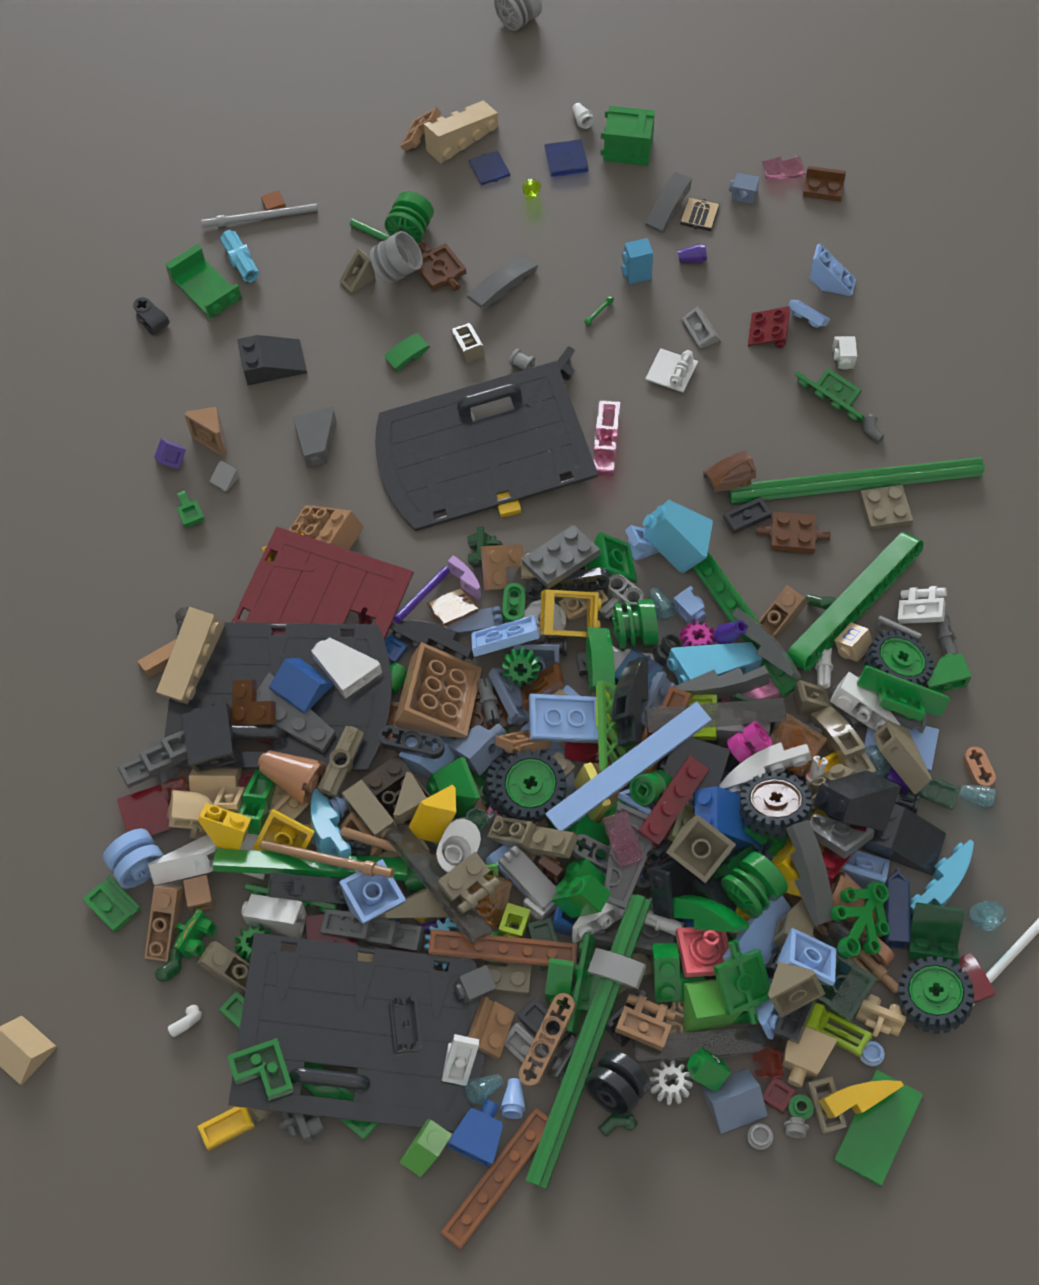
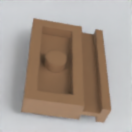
M527 729L496 736L495 745L503 748L507 753H517L519 751L524 753L526 752L525 750L529 749L534 752L535 750L551 748L552 741L530 740V730Z
M486 996L480 999L468 1037L479 1039L478 1051L497 1059L501 1056L515 1012L496 1001L489 1000Z

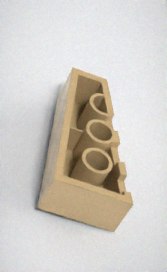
M483 100L465 107L463 112L455 111L451 113L450 117L444 118L442 116L437 118L435 123H424L426 151L440 164L499 127L498 112Z
M189 607L156 692L184 704H188L189 700L194 697L198 681L225 626L215 615Z

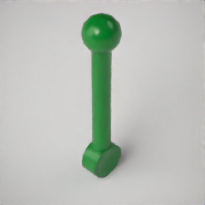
M608 296L606 302L590 317L585 318L584 323L590 325L592 320L608 304L611 305L614 298Z

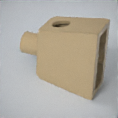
M806 1027L799 1044L786 1040L782 1066L791 1070L787 1082L801 1088L805 1077L816 1079L832 1052L837 1039Z

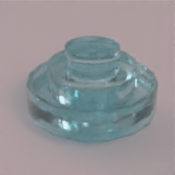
M877 745L867 746L865 753L875 767L876 774L885 777L893 767L882 755Z
M995 901L979 902L970 908L969 911L971 924L984 930L996 929L1007 917L1004 905Z

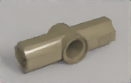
M352 726L345 727L336 749L330 754V762L317 788L318 791L337 798L347 773L353 767V760L365 736L364 732ZM343 757L347 759L346 763L343 765L336 764V761L339 758Z

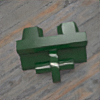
M483 526L477 527V533L467 536L468 545L471 550L477 549V552L468 554L469 564L472 567L482 566V546L503 545L501 541L496 540V536H490L485 533Z

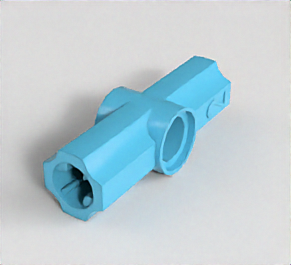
M225 231L220 239L233 268H237L244 282L251 283L256 281L259 271L252 261L246 244H242L235 231Z

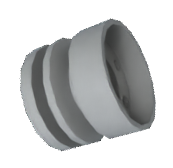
M494 0V7L500 21L512 31L520 29L542 12L541 0Z
M399 231L387 238V240L375 245L370 251L372 267L376 274L388 284L398 282L406 275L420 269L423 264L421 250L416 241L403 231Z

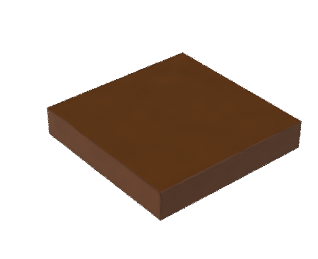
M558 662L553 663L540 672L537 679H531V684L527 685L524 683L521 685L522 703L527 712L529 711L530 694L552 695L565 686L562 667Z

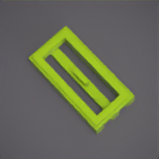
M827 1011L828 1015L821 1033L837 1039L835 1045L861 1058L862 1051L867 1048L868 1041H871L873 1037L872 1033ZM830 1020L838 1024L839 1026L863 1037V1039L860 1040L848 1034L847 1032L836 1028L835 1026L829 1024L828 1021ZM824 1028H825L826 1030H828V1031H830V1032H832V1033H834V1034H836V1035H838V1036H840V1037H842V1038H844V1039H846V1040H848V1041H850V1042H852V1043L858 1045V1047H856V1046H854V1045H852V1044H850V1043H848V1042L842 1040L841 1038H839V1037H837V1036H835V1035H833V1034H831V1033L825 1031Z

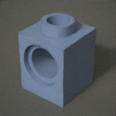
M737 173L735 180L730 182L729 192H732L731 200L754 204L760 177Z

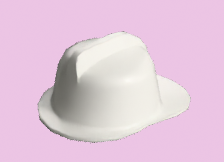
M459 819L450 823L446 828L437 847L436 856L439 865L447 873L471 854L477 853L481 838L480 832L474 823L466 819Z

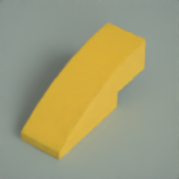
M871 1081L832 1092L819 1099L818 1102L828 1118H835L849 1108H852L855 1114H859L868 1110L904 1085L901 1081Z

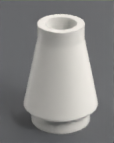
M581 103L574 104L572 111L577 125L584 129L590 128L594 123V114L582 106Z

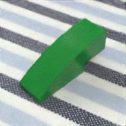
M586 628L588 691H596L597 681L601 680L615 685L613 647L610 630L607 628Z
M255 770L243 794V804L238 812L243 816L251 818L247 834L255 835L260 834L265 824L276 784L259 770Z
M689 894L673 898L674 918L694 919V929L732 933L749 929V923L740 915L714 900Z

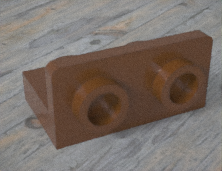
M808 166L803 197L841 202L846 171Z

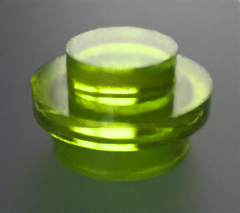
M536 179L526 180L522 186L524 195L527 198L536 197L541 190L540 182Z

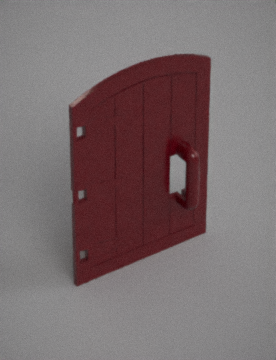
M276 526L231 622L345 624L350 611L358 614V624L372 625L373 619H376L373 625L379 626L385 640L394 620L393 617L398 611L414 572ZM271 551L277 553L274 562L267 561ZM244 609L250 611L246 621L239 620ZM272 629L273 635L285 636V630ZM255 739L273 745L270 739Z

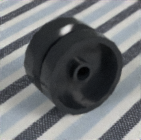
M610 1050L599 1060L598 1067L592 1069L584 1083L591 1097L604 1109L618 1116H630L636 1108L638 1100L642 1099L650 1089V1078L645 1070L628 1055Z

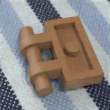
M629 993L626 1003L635 1006V1008L631 1009L624 1006L615 1032L662 1051L672 1026L663 1022V1019L665 1018L673 1022L676 1012L667 1009V1005L662 1003L658 1005L646 1000L647 997L643 995L638 997ZM642 1009L655 1014L656 1017L653 1018L641 1013Z

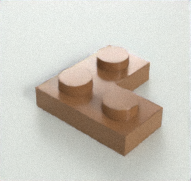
M435 107L414 119L400 147L405 152L411 148L415 149L421 142L422 134L425 133L424 123H435L441 111Z
M523 545L481 547L484 590H503L507 586L506 568L521 567Z

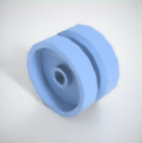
M135 829L115 839L103 853V861L109 870L114 872L113 876L121 888H133L151 879L147 864L164 856L159 847L154 845L153 838L145 829Z

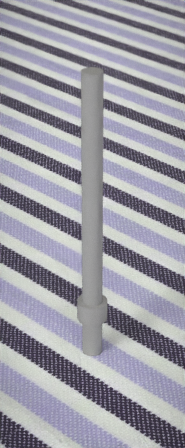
M309 204L232 216L218 215L216 216L217 218L204 219L201 222L203 228L218 226L219 228L226 227V224L316 212L318 210L317 204Z

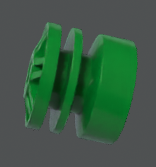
M403 191L398 194L384 222L385 229L390 236L399 231L406 232L416 243H419L434 215V208L431 202L424 196L412 191Z
M652 599L637 600L636 611H632L629 602L624 603V612H622L620 603L613 604V634L620 650L626 649V639H628L630 648H634L637 637H639L642 647L658 645V624Z
M754 851L740 862V869L735 868L731 870L730 875H726L722 879L721 884L732 902L746 915L756 919L763 914L764 910L770 907L769 901H777L788 891V885L778 868L768 858Z

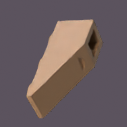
M786 585L759 619V622L776 639L797 618L809 601L793 588Z
M166 883L154 886L145 959L169 961V951L173 947L177 932L175 926L180 921L183 909L184 886Z

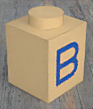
M850 623L835 639V643L841 657L858 662L865 655L872 643L869 629Z

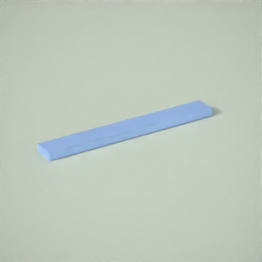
M695 702L545 813L546 817L557 830H567L630 783L634 777L645 772L708 725L712 719Z

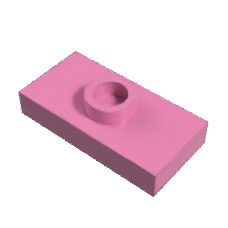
M769 677L770 684L742 694L763 702L779 697L781 692Z

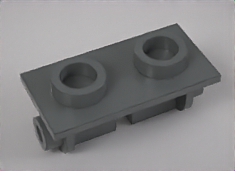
M580 1033L571 1034L566 1038L563 1043L564 1049L560 1056H556L549 1066L551 1070L547 1076L558 1077L557 1081L560 1084Z

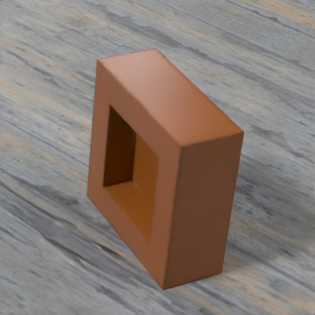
M279 190L261 195L266 211L286 208Z

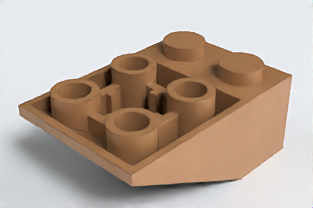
M305 505L293 525L289 528V531L298 534L303 533L305 536L350 550L364 526L351 510Z

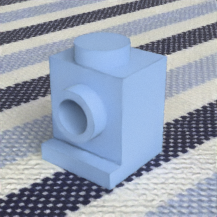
M691 586L674 597L673 610L687 624L689 622L693 625L696 620L700 623L707 616V613L704 611L703 601L700 597L693 595V588Z

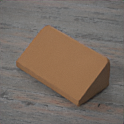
M176 639L137 661L148 679L165 670Z

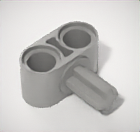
M615 574L610 576L607 587V597L610 601L601 608L600 614L604 619H610L613 616V604L620 603L624 611L625 602H629L632 611H636V602L633 603L630 600H643V592L622 575Z

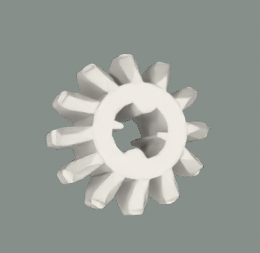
M675 1061L670 1062V1067H667L666 1063L661 1062V1070L658 1068L653 1069L652 1073L655 1077H650V1082L655 1086L651 1088V1093H659L657 1097L659 1102L666 1097L667 1105H671L672 1098L675 1099L677 1104H680L682 1102L681 1096L688 1098L689 1092L687 1089L692 1088L693 1083L688 1081L691 1077L689 1072L682 1073L685 1067L683 1064L675 1068ZM675 1080V1085L672 1084L670 1087L666 1085L667 1081Z

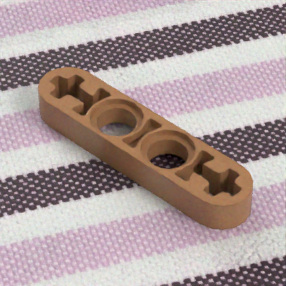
M560 993L555 996L519 1070V1078L527 1086L532 1087L540 1084L576 1010V1002L569 994ZM568 999L570 1008L569 1010H563L561 1016L566 1017L563 1022L558 1017L552 1016L553 1012L559 1014L561 1007L558 1005L559 1001L564 1002ZM551 1021H557L560 1025V1030L556 1035H549L547 1032V1025ZM540 1044H545L549 1048V1053L545 1058H538L535 1052L536 1048ZM531 1058L539 1063H544L542 1068L537 1065L534 1070L537 1078H531L528 1082V1076L525 1075L526 1070L531 1071L534 1063L530 1062Z

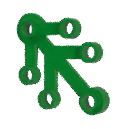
M874 881L869 883L866 889L848 887L841 890L840 898L846 904L854 902L856 899H867L862 907L838 905L830 911L832 919L837 922L846 918L857 917L848 936L841 939L838 943L837 949L841 956L851 958L859 955L861 945L858 939L864 927L867 935V940L864 942L865 952L869 955L880 952L881 945L877 940V936H885L890 932L883 906L889 897V892L883 883ZM873 910H875V914H876V918H877V922H876V923H874L873 916H872Z

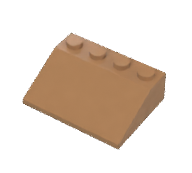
M421 642L410 659L394 725L437 736L466 738L478 689L477 681L480 680L482 668Z

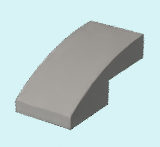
M596 948L588 972L592 975L613 980L617 984L638 989L646 965L625 956Z

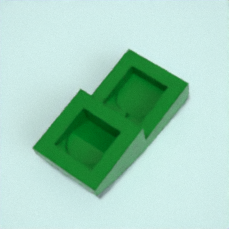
M416 333L401 341L388 351L384 357L399 372L412 358L417 361L430 346Z

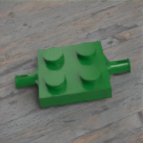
M732 940V942H728L732 957L723 963L713 966L726 1014L730 1016L741 1011H747L749 1023L757 1024L759 1020L756 1008L763 1001L770 999L768 996L770 982L762 952L759 949H753L749 952L741 953L739 941Z

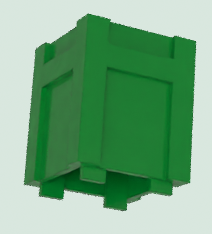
M609 106V111H605V118H607L604 132H601V139H604V149H600V155H603V161L648 166L653 143L655 110Z

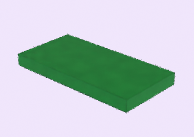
M879 1070L875 1071L871 1080L898 1081ZM905 1084L868 1110L855 1114L833 1162L879 1187L882 1186L923 1096L921 1092Z

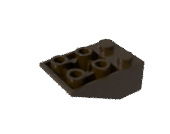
M398 754L362 778V781L394 822L393 814L406 772L412 773ZM412 773L413 777L417 781L425 796L427 798L430 797L431 795ZM413 818L400 825L395 824L396 829L402 833L409 827Z

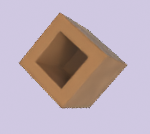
M197 875L183 880L187 907L192 915H194L197 909L203 912L215 910L212 886L207 875Z

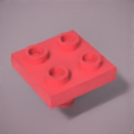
M694 927L677 928L675 935L685 978L715 976L713 966L725 962L722 957L729 948L726 932L694 929Z

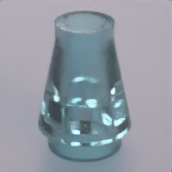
M659 587L652 588L648 592V596L654 602L656 616L662 620L672 617L675 613V604Z
M962 785L960 798L966 799L985 809L986 807L993 808L996 789H992L991 786Z
M494 1073L489 1076L471 1079L465 1086V1094L468 1100L474 1104L483 1103L497 1089L503 1086L502 1077L498 1073Z

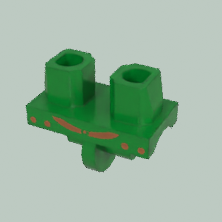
M197 909L185 925L177 923L175 926V930L179 934L175 939L174 947L187 959H190L191 956L200 957L205 950V945L201 941L204 935L213 936L218 927L203 911Z

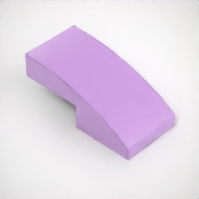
M453 555L448 560L450 573L460 579L461 590L479 600L481 598V591L478 580L472 571Z

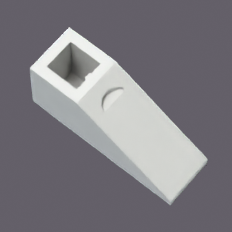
M850 672L838 684L830 699V702L875 732L887 721L900 725L890 711L879 706L878 696L875 692L857 686L858 677Z
M207 834L148 863L153 884H162L213 871L215 850L223 848L215 846Z
M606 902L601 912L580 916L573 925L572 942L576 943L584 939L585 933L592 935L601 929L610 927L612 923L623 918L625 910Z

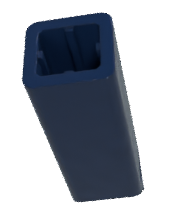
M897 867L893 875L885 882L889 897L883 906L890 932L888 935L882 936V942L889 948L907 949L910 944V882L900 872L899 867Z

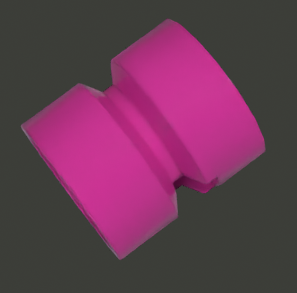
M754 721L743 729V733L738 732L729 738L727 744L734 757L742 763L755 753L772 746V741L761 724Z

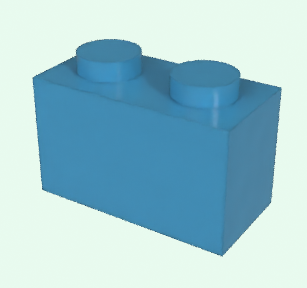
M648 238L625 243L624 252H622L624 265H621L623 277L627 278L629 284L652 279L653 250Z

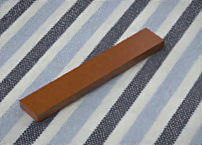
M431 929L428 954L548 967L549 959L555 958L573 961L575 970L577 944Z
M534 1108L440 1232L443 1237L459 1250L464 1248L536 1152L549 1118L538 1108Z

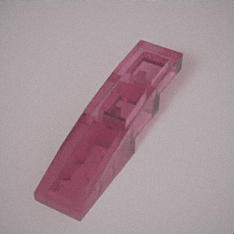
M599 401L593 460L598 475H614L620 402Z

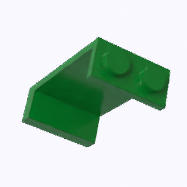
M198 244L165 264L169 278L209 319L242 299L239 285L236 283L231 286L205 260L202 248Z

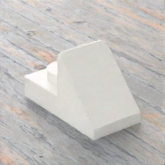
M454 1034L452 1043L448 1044L442 1081L463 1086L467 1085L479 1047V1039Z

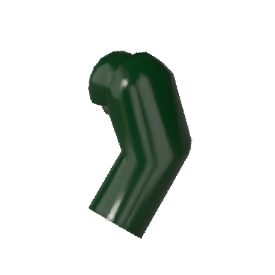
M811 594L806 596V599L809 601L807 605L827 610L836 600L833 596L819 597Z

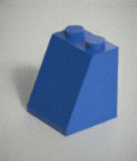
M718 786L695 790V815L698 814L736 844L730 853L752 844L755 849L762 848L760 843L744 831L746 826L741 820L739 794Z

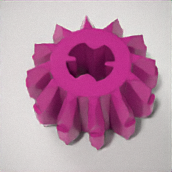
M697 620L694 625L688 622L686 628H682L680 631L681 636L679 639L682 641L683 647L716 645L713 627L707 628L706 622L702 625H699Z

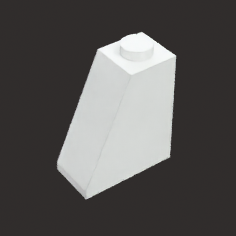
M332 638L318 642L314 649L311 650L316 663L328 678L332 680L345 699L382 673L381 665L377 660Z
M251 894L249 901L244 902L241 911L246 924H252L255 927L261 924L263 929L268 928L271 932L288 937L301 938L306 925L305 917L307 913L303 903L297 900Z

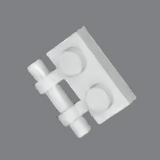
M930 586L929 589L912 587L909 590H901V598L908 600H899V623L944 622L946 602L944 598L938 597L947 596V589Z

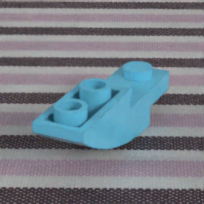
M316 788L311 797L310 814L311 829L315 831L313 835L315 847L320 853L349 859L351 855L350 845L348 842H344L337 827L340 823L339 814L336 810L332 809L327 796H323L321 791H318Z
M971 839L964 845L959 843L952 850L951 853L953 855L949 859L944 857L935 865L937 870L933 876L934 879L925 887L927 891L922 896L917 894L910 900L911 919L915 903L944 906L952 897L963 879L971 860L974 842Z

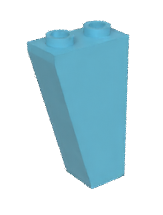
M752 642L675 647L670 649L667 666L675 674L678 683L682 684L714 669L718 676L740 668L744 675L760 668L763 658L756 653L757 649Z

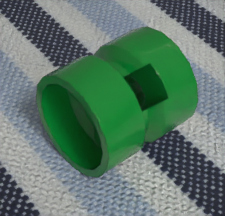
M654 770L638 775L630 782V795L641 806L653 804L659 800L672 778L663 770Z

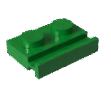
M108 876L103 883H100L83 898V901L116 933L133 918L136 912H140L141 908Z

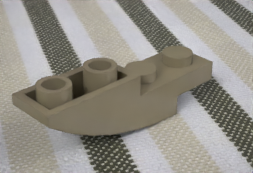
M829 706L809 715L812 722L818 728L823 729L821 734L823 740L831 752L835 751L844 766L854 770L855 774L866 770L876 774L875 767L865 753L866 746L840 713Z
M500 816L495 817L487 835L489 839L512 848L517 845L523 852L541 857L545 855L555 860L557 857L569 859L578 839V836L573 832L538 827L530 821Z

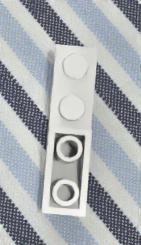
M781 742L769 746L750 756L734 768L722 781L720 787L740 795L743 786H746V782L749 780L753 781V777L757 775L761 778L763 773L777 772L778 774L787 767L803 766L812 760L808 745L804 744L788 750L783 749Z

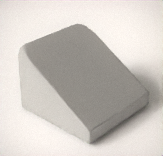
M220 461L209 482L227 492L239 479V475L235 468Z

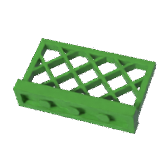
M603 680L597 681L600 772L609 767L607 756L614 763L638 745L635 744L625 748L618 746V736L612 728L615 725L618 730V723L612 720L609 722L606 718L607 711L612 719V704L617 685ZM605 689L607 690V692L609 693V695H610V697H611L609 700H608V698L606 697ZM607 733L612 740L611 744L607 741ZM615 747L620 754L619 758H617L613 751Z

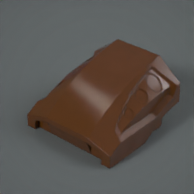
M746 450L731 455L703 471V476L707 477L714 492L726 491L751 485V479L756 478V468L753 458Z

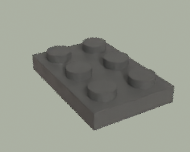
M572 525L521 560L522 564L547 589H550L600 556L601 552L590 539Z

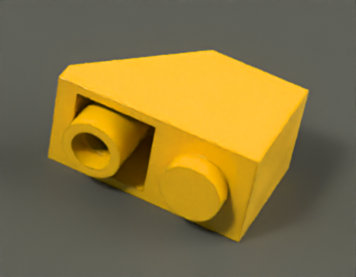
M206 803L198 817V821L215 846L223 849L240 850L245 841L251 818Z

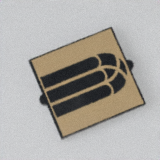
M689 197L680 225L711 231L720 204L706 201V199L701 200Z

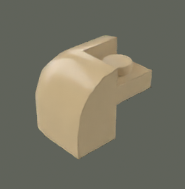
M172 790L167 813L169 827L190 829L189 838L199 839L207 835L199 823L198 817L206 803L211 805L214 803L207 796L197 792Z

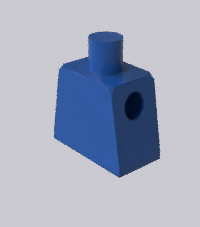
M485 1100L480 1111L470 1108L445 1147L490 1168L495 1159L503 1123L494 1118L499 1106L490 1100Z

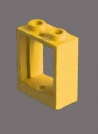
M562 590L541 591L540 635L586 638V632L553 630L554 597L588 599L587 627L600 628V620H597L598 611L601 610V598H598V593Z

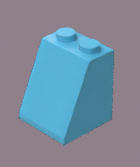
M668 500L645 517L643 521V536L679 572L684 574L707 558L713 520Z

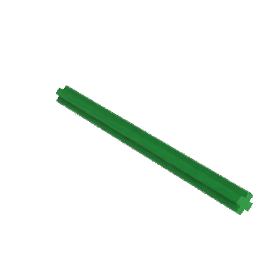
M982 457L759 481L751 482V485L728 490L730 504L751 502L760 497L763 500L979 477L983 476L985 465L983 464Z
M631 894L610 952L632 958L652 903L651 900L645 899L644 896L638 894L637 896ZM600 977L526 1177V1182L546 1190L548 1188L584 1090L585 1079L592 1068L622 986L613 980Z

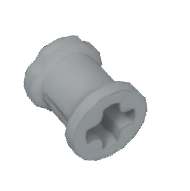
M516 348L509 358V365H516L523 370L534 367L536 358L533 356L528 357L521 353L520 349Z

